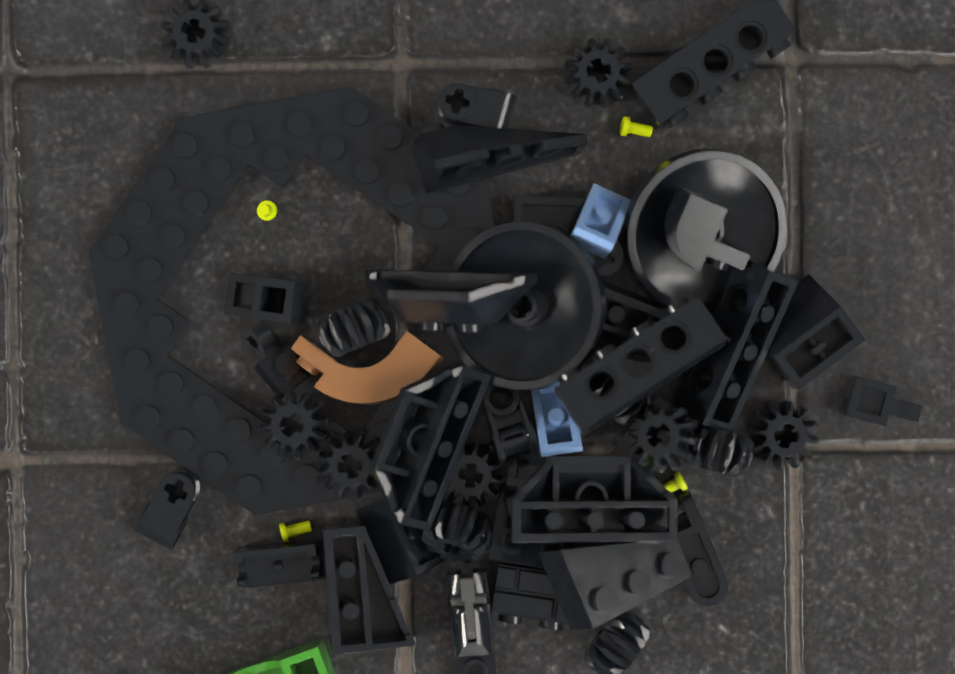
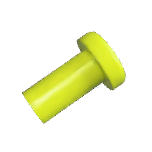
M624 116L621 120L619 134L626 137L627 133L650 138L653 126L632 122L629 116Z
M263 201L257 207V214L262 220H272L277 215V207L272 201Z
M680 472L674 473L675 478L662 484L671 493L680 488L683 492L688 489Z
M309 520L285 526V523L279 524L284 543H288L290 537L312 532Z

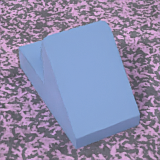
M594 183L570 236L579 242L587 252L601 258H606L615 245L631 200Z
M559 382L531 389L541 457L583 451L580 431L554 391V388L560 385Z

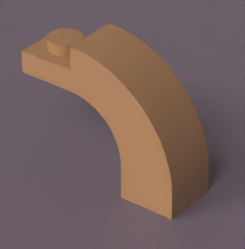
M408 331L405 332L385 359L365 368L344 366L308 338L301 335L291 348L300 355L296 363L314 376L319 371L324 373L314 386L316 389L330 397L361 405L383 404L397 400L402 387L432 375L444 359Z

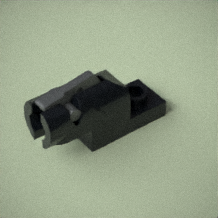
M473 568V577L461 578L460 569L449 571L446 573L455 673L497 674L487 569Z

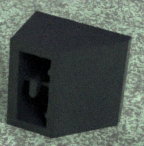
M808 274L798 282L766 355L788 385L793 389L799 390L866 339L842 307Z

